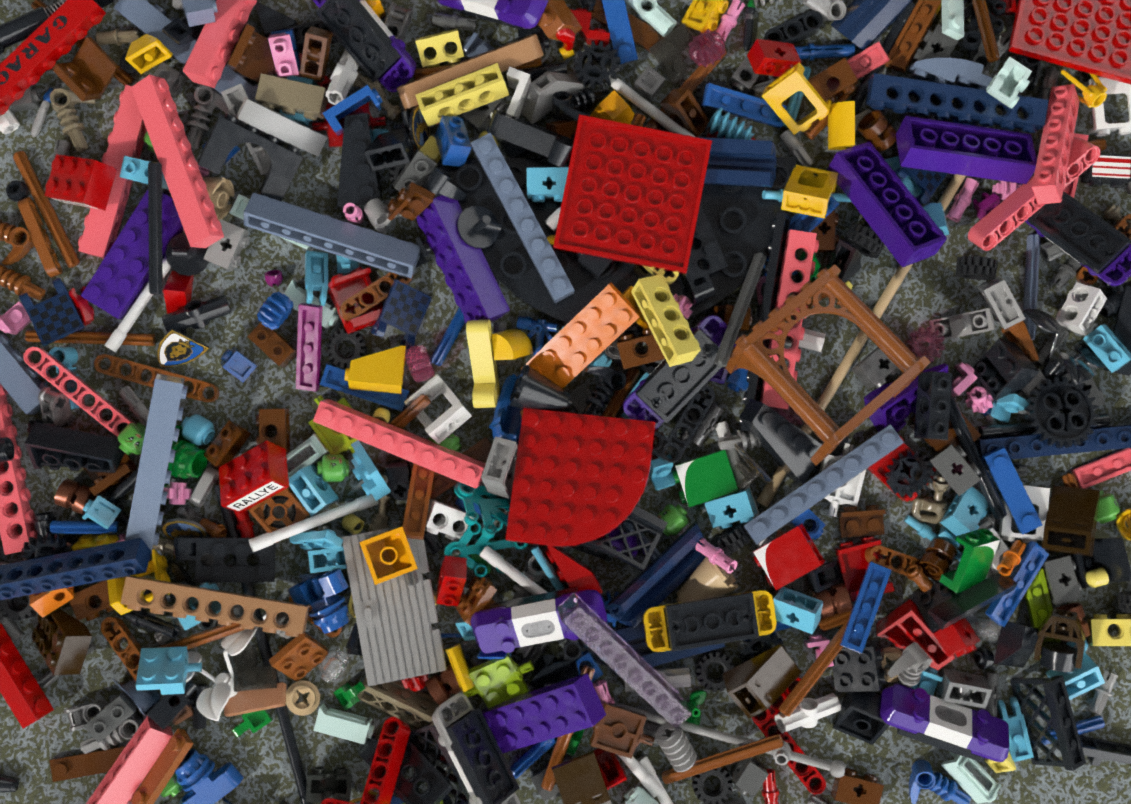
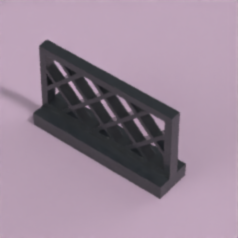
M635 506L632 513L622 522L633 524L635 531L624 534L620 524L618 526L619 536L609 538V535L606 534L604 535V540H592L587 543L643 572L668 522ZM649 532L654 535L653 542L644 544L641 533ZM637 535L640 546L629 548L626 538ZM622 539L626 550L616 551L613 549L611 542ZM642 549L645 557L642 564L633 559L631 552Z
M1053 676L1051 678L1015 677L1010 679L1014 697L1018 700L1021 714L1024 715L1034 758H1031L1032 764L1065 767V770L1074 771L1086 764L1063 676ZM1019 684H1023L1029 690L1027 695L1021 691ZM1039 684H1043L1045 696L1036 689ZM1032 694L1042 701L1039 707L1030 699ZM1026 704L1035 711L1032 717L1026 712ZM1045 705L1050 710L1051 718L1042 710ZM1038 715L1047 722L1045 728L1036 721ZM1032 726L1041 733L1038 738L1032 734ZM1050 727L1055 730L1057 740L1048 732ZM1044 737L1053 744L1051 749L1041 742ZM1038 747L1046 754L1044 759L1038 757ZM1056 748L1061 752L1063 760H1060L1054 754Z
M432 722L410 731L409 739L429 761L428 755L435 758L434 763H431L449 782L451 781L457 785V790L453 788L443 799L444 804H470V795L446 747L440 745L438 741L439 733L434 723ZM417 735L424 738V744L419 741ZM429 743L436 746V751L429 747ZM440 762L447 766L446 770L439 767ZM449 794L456 797L455 803L452 802V800L449 797Z

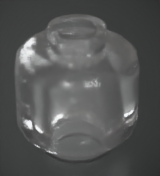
M985 612L976 613L975 616L978 621L971 624L976 635L981 641H997L1001 626L997 625Z
M342 650L330 651L319 666L322 679L327 683L342 682L352 669L351 657Z

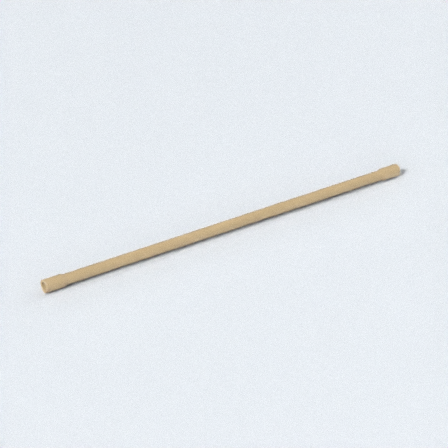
M954 174L937 202H941L944 212L965 179V175ZM913 264L903 268L899 265L872 310L879 319ZM862 330L858 333L817 401V404L824 411L869 338ZM806 423L801 428L809 436L813 431ZM778 466L771 477L773 482H768L756 500L765 507L769 506L777 493L779 485L786 476V472L782 467Z

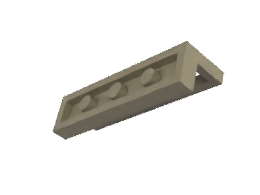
M365 677L363 685L366 689L358 694L359 700L417 728L427 725L425 721L433 722L432 714L439 706L433 697L421 691L414 692L410 687L405 689L402 682L398 680L368 686L367 678ZM364 691L372 694L374 697L365 694ZM405 711L412 713L413 716L407 714Z

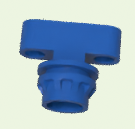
M340 568L298 583L288 589L294 603L311 605L312 610L309 612V616L315 617L313 619L314 624L319 626L324 634L332 632L350 621L347 615L348 605L347 603H342L345 601V597L337 595V593L349 587Z
M191 749L175 771L177 783L187 792L179 803L215 804L236 788L244 777L231 762L224 764L213 772L215 762L209 760L207 755L199 754L196 749Z

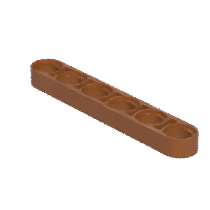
M107 354L97 356L94 361L95 369L106 375L153 388L157 374L184 378V383L187 381L193 383L194 389L192 392L187 393L186 397L209 403L215 402L219 397V388L212 383ZM104 358H108L111 362V366L107 370H103L100 366ZM124 364L131 366V373L127 376L121 373V368ZM148 369L152 372V378L150 381L145 382L142 379V373ZM207 387L214 389V396L211 399L204 397L203 393Z

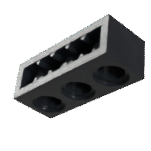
M931 371L921 372L918 375L914 438L948 440L953 373Z

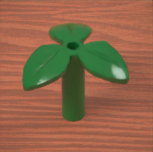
M696 690L692 692L689 698L690 702H687L683 696L675 697L670 702V705L678 712L687 709L685 714L686 721L700 725V710L696 706L704 703L706 691Z

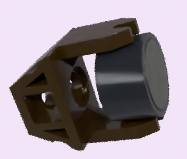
M1053 608L1038 628L1034 660H1039L1040 664L1045 668L1059 672L1074 671V668L1081 669L1086 635L1077 612ZM1046 637L1076 642L1077 649L1059 642L1043 643V640Z

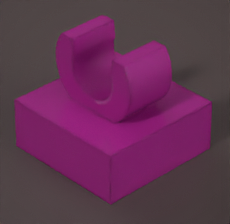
M982 193V202H978L976 199L973 200V207L977 210L979 220L1000 204V197L995 193L990 196L987 193Z

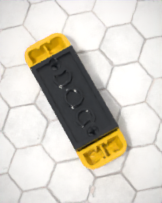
M758 590L650 607L644 612L643 623L647 646L654 652H663L759 638V636L771 634L775 630L776 615L772 595L767 591Z

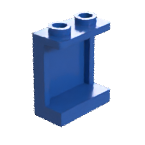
M366 85L323 112V115L336 135L340 136L343 134L344 129L339 120L369 101H372L377 110L380 111L382 109L380 103L383 101L375 88L371 90Z

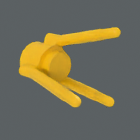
M1061 70V74L1083 91L1082 95L1084 97L1078 95L1080 102L1089 108H1095L1105 101L1107 88L1101 83L1097 75L1090 74L1096 85L1093 86L1091 84L1086 87L1071 74Z

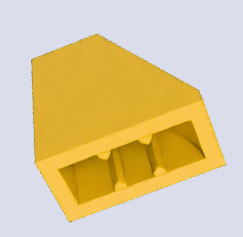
M398 346L351 360L350 368L345 370V381H348L349 389L401 394L406 346Z

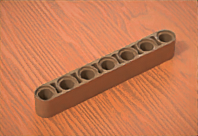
M532 34L410 81L396 89L404 109L418 105L416 94L498 63L500 71L504 72L509 67L514 68L543 56L544 53L537 34Z

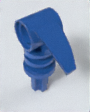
M917 760L913 763L912 773L909 778V795L912 804H916L920 789L934 791L944 801L953 800L958 804H970L971 797L957 788L956 781L949 780L939 772L933 773L930 763L926 760Z

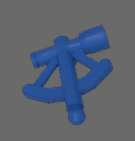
M519 316L517 320L518 329L530 330V333L527 335L529 339L536 334L535 347L532 346L534 355L543 348L545 335L550 341L553 337L549 331L558 332L559 324L546 322V319H538L536 321L530 318V316Z

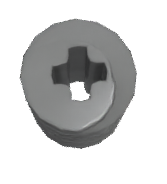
M673 722L660 726L655 734V739L658 740L659 746L662 748L673 769L677 772L689 770L695 764L697 754L679 724Z

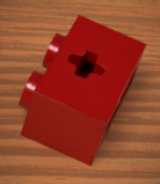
M757 39L747 54L755 74L780 77L797 63H801L796 48L792 43Z
M445 555L437 581L436 604L458 606L466 582L467 558Z
M966 618L933 633L948 657L955 654L957 657L966 655L975 650V644L981 641Z

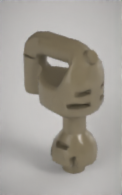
M938 475L936 479H933L934 497H916L913 500L911 515L919 522L937 524L941 522L946 513L947 502L943 499V494L948 490L949 483L942 475ZM922 510L935 512L936 515L922 514L920 512Z

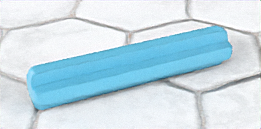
M803 66L805 68L803 75L809 80L811 68ZM797 91L791 95L786 111L794 121L796 120L804 95L802 91Z

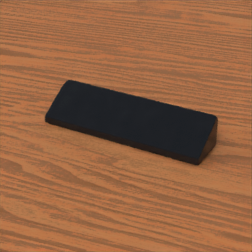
M1126 285L1113 333L1130 353L1131 286ZM1131 361L1114 373L1130 376ZM1107 367L1103 368V370L1111 372Z
M998 572L930 609L928 613L943 630L1012 592L1017 583L1008 576H1003Z

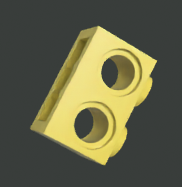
M457 28L416 38L422 67L440 66V63L448 61V64L460 62V58L464 57ZM446 43H456V51L452 53L445 50ZM427 47H433L436 50V55L428 58L424 55V50Z

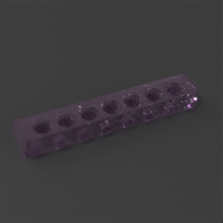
M573 593L557 606L561 621L674 728L692 715L685 698L579 596Z

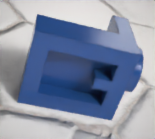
M235 347L231 350L227 349L221 356L222 367L243 383L257 367L255 363L240 353Z

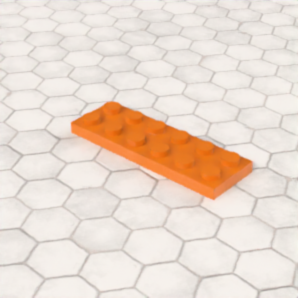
M610 283L535 354L526 365L531 366L563 389L641 316V313Z

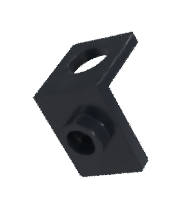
M420 237L415 238L417 241L416 245H419L421 249L420 259L416 268L432 260L429 255L432 253L427 241L422 242Z

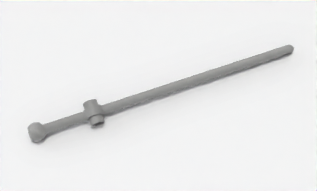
M617 702L614 704L645 714L646 720L659 724L677 723L684 731L738 746L754 742L750 739ZM783 741L784 746L782 748L766 752L773 755L778 765H786L788 761L792 760L828 770L836 778L843 777L846 765L843 761L834 760L829 762L793 752L785 741Z

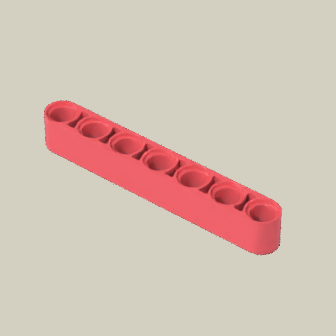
M1081 138L1072 143L1064 188L1098 160L1100 156L1099 147ZM1034 175L1027 184L1021 185L969 230L968 240L985 251L991 250L1045 205L1038 204L1032 189Z
M31 347L25 351L23 358L28 366L115 436L118 437L121 433L119 431L121 423H135L46 350ZM34 351L40 352L42 356L40 362L36 364L31 360V354ZM54 365L60 371L56 378L49 375V369ZM70 380L76 381L78 385L74 392L68 391L66 387L67 382ZM87 394L95 397V403L91 407L84 403V398ZM105 408L113 412V417L109 421L102 418V411Z

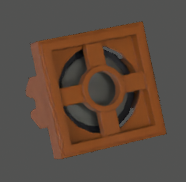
M289 487L248 510L267 533L305 520L310 515Z

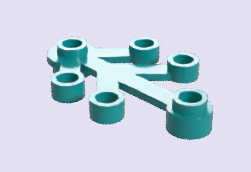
M461 482L455 485L454 492L457 497L463 500L466 514L464 521L466 524L475 525L479 519L478 513L474 510V502L480 508L484 523L482 529L484 537L492 538L497 532L491 515L507 526L509 516L498 508H504L506 511H509L510 505L508 503L511 502V497L495 499L498 495L488 493L485 486L473 488ZM486 494L490 499H484L480 495Z
M492 517V521H493V522H494L495 520H498V519H496L495 517ZM477 521L478 529L471 531L472 525H467V530L458 541L450 542L445 547L444 554L446 556H453L452 551L458 549L460 553L454 557L467 558V566L474 570L477 577H484L487 574L485 564L477 563L468 555L475 553L480 555L487 545L493 550L510 547L522 550L528 546V543L518 545L517 542L505 539L488 542L490 538H486L482 534L475 544L467 545L472 536L479 534L481 531V525ZM499 521V526L496 527L497 531L501 530L503 527V523L501 521ZM484 567L483 573H477V568ZM496 568L497 572L503 574L501 570Z

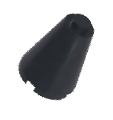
M524 364L520 371L523 373V376L517 378L509 405L519 408L557 412L569 411L572 404L570 393L531 366Z

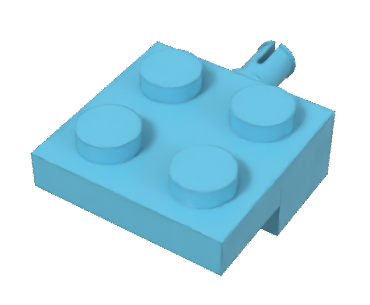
M187 646L141 648L136 690L160 689L161 695L185 694L188 672H202V662L188 663Z

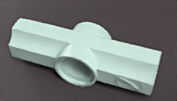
M625 0L637 12L640 20L648 22L663 37L667 36L677 24V21L657 4V0ZM650 6L652 9L647 11L642 7Z

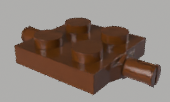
M604 702L603 708L606 716L593 726V734L589 742L590 746L632 759L635 748L640 742L650 746L653 745L652 742H654L655 738L643 734V727L647 719L645 714Z

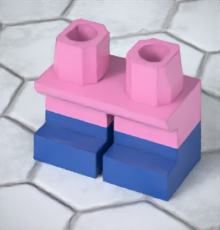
M293 28L271 32L268 41L277 77L299 75L301 60Z

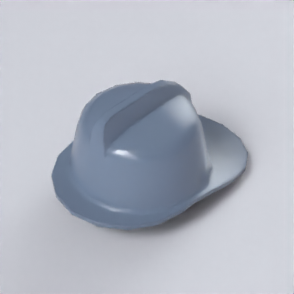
M112 678L134 701L141 713L147 717L146 712L160 699L158 691H137L135 680L122 685L115 678Z

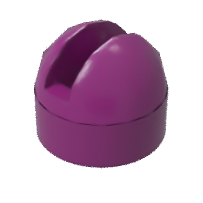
M270 270L264 273L265 281L270 287H273V284H277V287L281 285L283 281L282 271Z

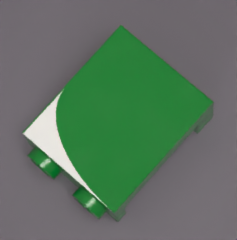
M725 450L674 465L675 470L671 471L675 483H679L682 490L678 492L681 503H686L687 507L738 492Z
M979 529L956 537V541L965 547L960 563L956 570L942 574L939 582L954 592L960 593L986 579L1000 543V539L994 536L990 530Z

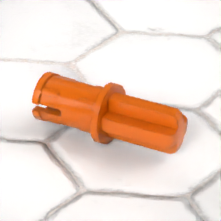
M1016 540L1011 548L1003 553V559L997 566V570H1000L998 572L1001 575L1009 576L1015 565L1021 562L1020 556L1026 548L1024 542Z

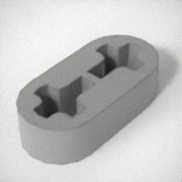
M210 466L205 470L190 497V503L199 508L205 503L219 477L218 470Z

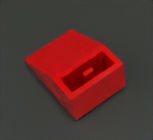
M547 546L546 554L551 563L556 562L559 568L556 572L562 583L566 581L569 585L568 588L577 587L578 591L593 589L600 594L603 593L602 587L590 567L558 546Z

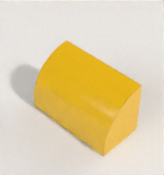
M855 101L831 104L828 114V150L851 148L855 145Z
M508 329L492 334L494 360H512L533 354V347L529 337L518 329Z

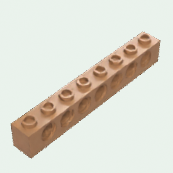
M137 576L126 577L121 604L128 605L127 609L141 611L143 607L149 608L150 613L164 614V611L173 612V617L186 618L187 615L196 616L195 620L209 622V619L218 620L217 624L231 626L232 622L241 624L240 628L254 629V626L263 627V632L276 633V630L285 631V635L298 637L299 634L305 632L310 605ZM147 589L153 593V599L150 602L144 598V592ZM169 593L176 597V602L173 606L169 605L166 600ZM191 597H195L198 600L199 605L197 609H192L189 606ZM213 601H218L221 604V611L219 613L212 611L211 604ZM237 604L241 605L244 609V614L241 617L236 616L233 611ZM258 608L266 611L267 616L265 620H259L256 617ZM280 612L288 614L289 621L287 624L279 622L278 615Z

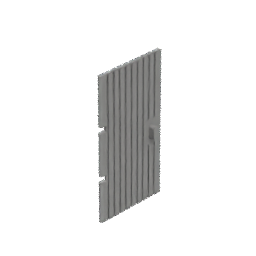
M392 528L342 537L368 686L447 670L440 628L432 630L431 627L432 623L438 622L431 578L423 580L422 576L423 573L429 572L424 539L407 538L418 568L416 569L419 581L417 584L408 586L404 574L382 583L374 584L359 542L392 530Z

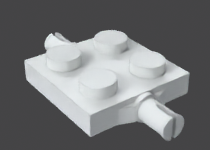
M845 443L842 456L828 455L822 460L819 473L853 451L854 445ZM866 470L825 497L827 501L831 502L827 515L837 517L839 504L858 505Z

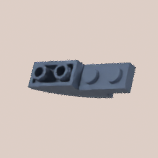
M931 58L917 61L907 71L912 73L917 79H928L935 83L948 85L957 81L956 83L959 86H970L981 90H986L993 79L981 74L984 65L957 58Z

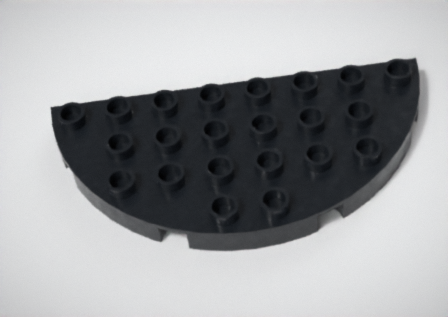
M776 157V179L772 187L704 184L700 204L728 267L709 275L715 289V296L692 305L689 309L693 313L689 318L709 310L727 298L744 283L754 254L761 252L766 256L769 252V242L773 240L774 231H772L773 219L777 217V212L787 213L788 211L781 210L782 202L778 200L763 199L762 192L763 190L778 191L779 189H785L793 169L796 168V157ZM467 158L465 165L462 167L449 166V173L452 176L450 183L467 195L464 201L458 200L462 211L471 206H483L496 216L498 223L502 224L497 240L491 246L481 249L494 277L516 298L542 314L546 313L568 324L608 284L612 283L623 293L629 286L634 287L638 279L653 276L642 265L613 260L602 276L597 279L578 264V259L580 258L577 256L578 253L556 249L551 245L575 290L574 294L554 303L478 158ZM504 158L546 238L550 235H556L557 228L552 231L544 221L561 207L562 202H556L554 198L545 199L544 202H532V199H528L527 168L559 166L550 163L547 160L548 158ZM569 158V161H568L566 167H569L570 159H571V158ZM547 181L545 186L550 190L553 185L551 181ZM696 240L692 242L691 249L693 250L699 249V243ZM698 260V267L701 270H707L708 264L706 261ZM665 271L663 276L665 278L668 276L672 277V271ZM679 273L677 279L669 285L673 296L677 294L678 296L684 295L687 297L685 287L680 278L682 273ZM634 322L624 332L636 333L642 332L643 329Z

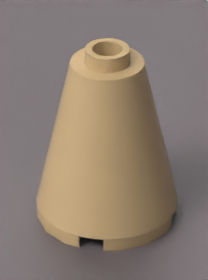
M202 176L206 183L210 200L214 204L218 220L223 219L227 216L232 206L227 204L230 196L234 197V185L226 178Z
M705 557L677 592L678 598L676 600L680 603L719 597L734 591L739 586L733 584L736 582V579L732 573H727L717 564L713 565Z

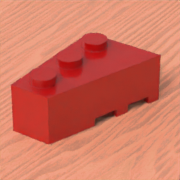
M911 599L876 623V635L893 642L900 649H905L910 644L917 642L932 659L930 666L937 671L955 659V655L950 657L946 655L933 634L935 632L929 629L918 607Z

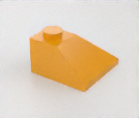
M613 90L595 108L590 116L631 124L635 114L621 96Z

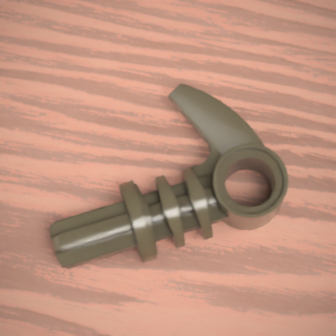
M54 89L50 94L52 108L58 113L57 118L61 119V126H65L62 132L65 136L69 135L77 152H83L88 149V144L82 133L85 127L83 123H78L80 118L75 116L77 111L74 106L77 103L95 104V99L82 102L72 90ZM60 97L67 100L63 105L55 103L56 99Z

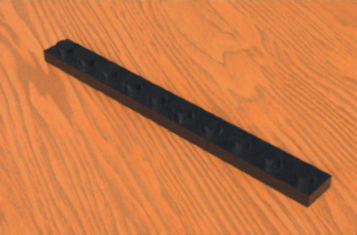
M777 212V217L772 222L774 235L773 240H770L768 246L770 259L765 264V274L767 276L766 282L762 284L761 295L763 296L762 305H759L757 312L759 321L762 320L763 322L769 318V313L775 309L786 235L789 231L791 217L784 212ZM770 339L763 341V345L766 348L769 346ZM749 370L747 372L748 390L743 395V404L745 406L750 398L760 402L763 383L761 377ZM739 419L741 430L750 431L746 427V425L741 421V419Z

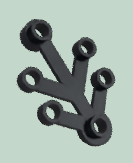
M985 0L993 6L992 13L988 10L994 34L1001 33L1004 28V21L996 16H1001L1005 13L1006 3L1001 0ZM971 4L964 9V20L971 16L969 31L963 37V46L968 51H974L979 48L982 39L981 34L978 32L979 26L974 6Z

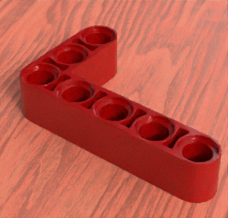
M787 688L781 695V700L778 703H773L769 709L764 711L762 716H753L751 718L766 738L780 734L783 741L792 744L791 751L804 754L788 732L781 733L777 730L774 734H768L769 727L777 725L775 715L780 713L779 707L792 691ZM788 761L789 767L809 792L820 794L825 790L826 781L816 767L805 764L804 767L798 769L795 766L797 762ZM812 778H819L815 786L809 785Z
M396 717L388 718L383 724L360 804H390L410 736V726ZM326 798L320 804L356 803H351L333 798Z

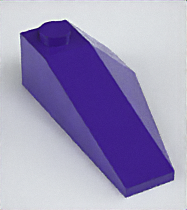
M944 363L922 372L948 373V365ZM918 376L895 398L889 399L869 417L878 432L890 424L898 432L907 424L904 419L911 412L916 414ZM893 382L882 385L868 393L864 397L865 406Z

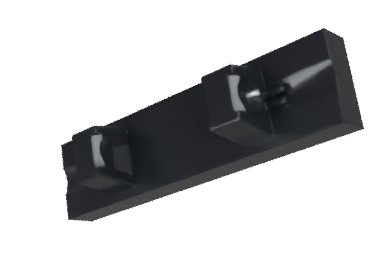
M1079 736L1084 756H1088L1087 759L1091 765L1100 766L1102 760L1106 759L1128 763L1131 767V745Z

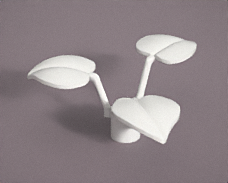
M254 626V629H244L243 631L223 637L221 646L225 649L223 655L229 673H220L215 678L203 669L200 672L215 683L212 688L203 690L196 702L197 709L206 718L219 721L221 712L229 698L234 697L239 692L240 684L234 679L236 674L233 672L228 654L235 656L242 652L254 636L258 628L257 626ZM188 652V663H200L202 661V656L198 652ZM188 672L186 682L194 676L195 672Z

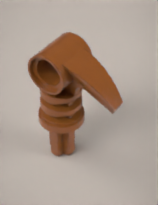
M0 219V241H5L13 246L12 251L2 261L4 265L8 266L21 260L35 246L27 229L9 225L6 222L3 223ZM26 234L27 239L24 243H22L21 238L23 235Z
M0 264V285L2 287H8L9 290L14 291L18 296L27 293L38 301L45 297L46 290L31 283L29 276H22L20 273H15L14 270Z

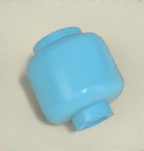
M199 414L186 417L181 423L183 438L197 446L210 443L215 435L213 423Z

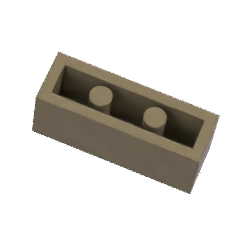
M262 73L255 97L259 104L272 110L274 108L281 109L283 113L288 115H295V113L303 114V117L310 120L324 119L323 112L326 111L328 98L325 96L327 89L324 87Z

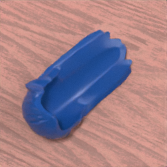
M512 374V376L509 375L505 380L493 421L489 426L492 429L493 438L496 436L515 441L517 445L519 444L522 422L520 411L523 408L510 406L509 403L511 402L510 396L515 382L523 374L517 377L515 374Z

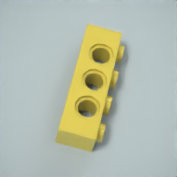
M498 63L415 96L420 111L429 127L439 123L442 115L451 117L460 115L509 96V92Z
M662 274L638 279L631 293L669 367L693 361L701 350L699 342L689 328V323L679 309V304L675 301L669 285L665 282Z
M1093 614V619H1087L1091 635L1088 636V644L1090 646H1131V614H1116L1117 618L1108 619L1107 614ZM1111 624H1115L1118 628L1115 636H1111L1108 633V627Z

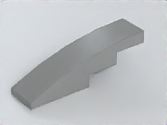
M242 84L221 92L230 113L234 116H237L245 97L249 99ZM238 120L239 123H241V124H243V125H247V123H245V122H243V121H241V120ZM259 130L260 133L267 136L266 132ZM246 143L262 176L267 174L271 164L267 151L257 144Z
M246 97L236 116L237 119L316 156H319L328 138L324 134Z

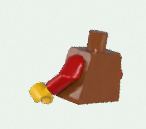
M548 0L538 25L549 39L563 42V47L559 48L558 51L563 56V59L567 60L574 55L572 49L574 47L575 35L582 29V26L563 0Z

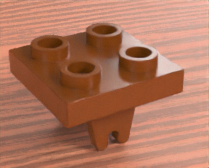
M486 575L484 577L476 576L472 579L468 591L465 595H461L459 604L456 606L464 622L470 626L471 617L475 612L490 609V604L496 603L492 597L496 593L497 588Z
M304 632L295 637L285 647L281 644L278 647L279 652L270 658L269 662L272 667L297 682L331 653L326 646Z

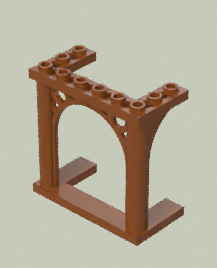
M835 264L830 269L826 267L817 274V279L814 282L809 280L805 283L797 296L795 294L789 296L781 309L776 307L772 310L765 322L760 320L751 329L753 332L748 336L743 334L735 342L736 346H734L728 364L725 367L730 374L739 368H743L761 377L824 442L810 459L816 466L833 452L844 438L892 397L895 398L908 387L930 363L925 356L919 360L838 277L841 270ZM823 298H829V305L822 307L819 301ZM835 300L837 301L836 305H839L841 308L836 309L834 307ZM829 313L852 321L903 372L898 379L841 428L796 382L786 366L784 344L787 334L797 322L810 315ZM791 316H795L796 320H792ZM779 329L782 330V334H781V335H776V334H774V333H776ZM773 339L779 346L775 349H768L763 345V341ZM772 355H777L779 357L777 362L774 360Z

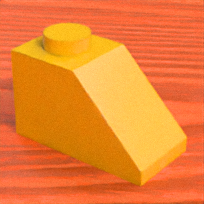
M145 34L131 42L125 60L142 74L172 57L173 53L157 38Z

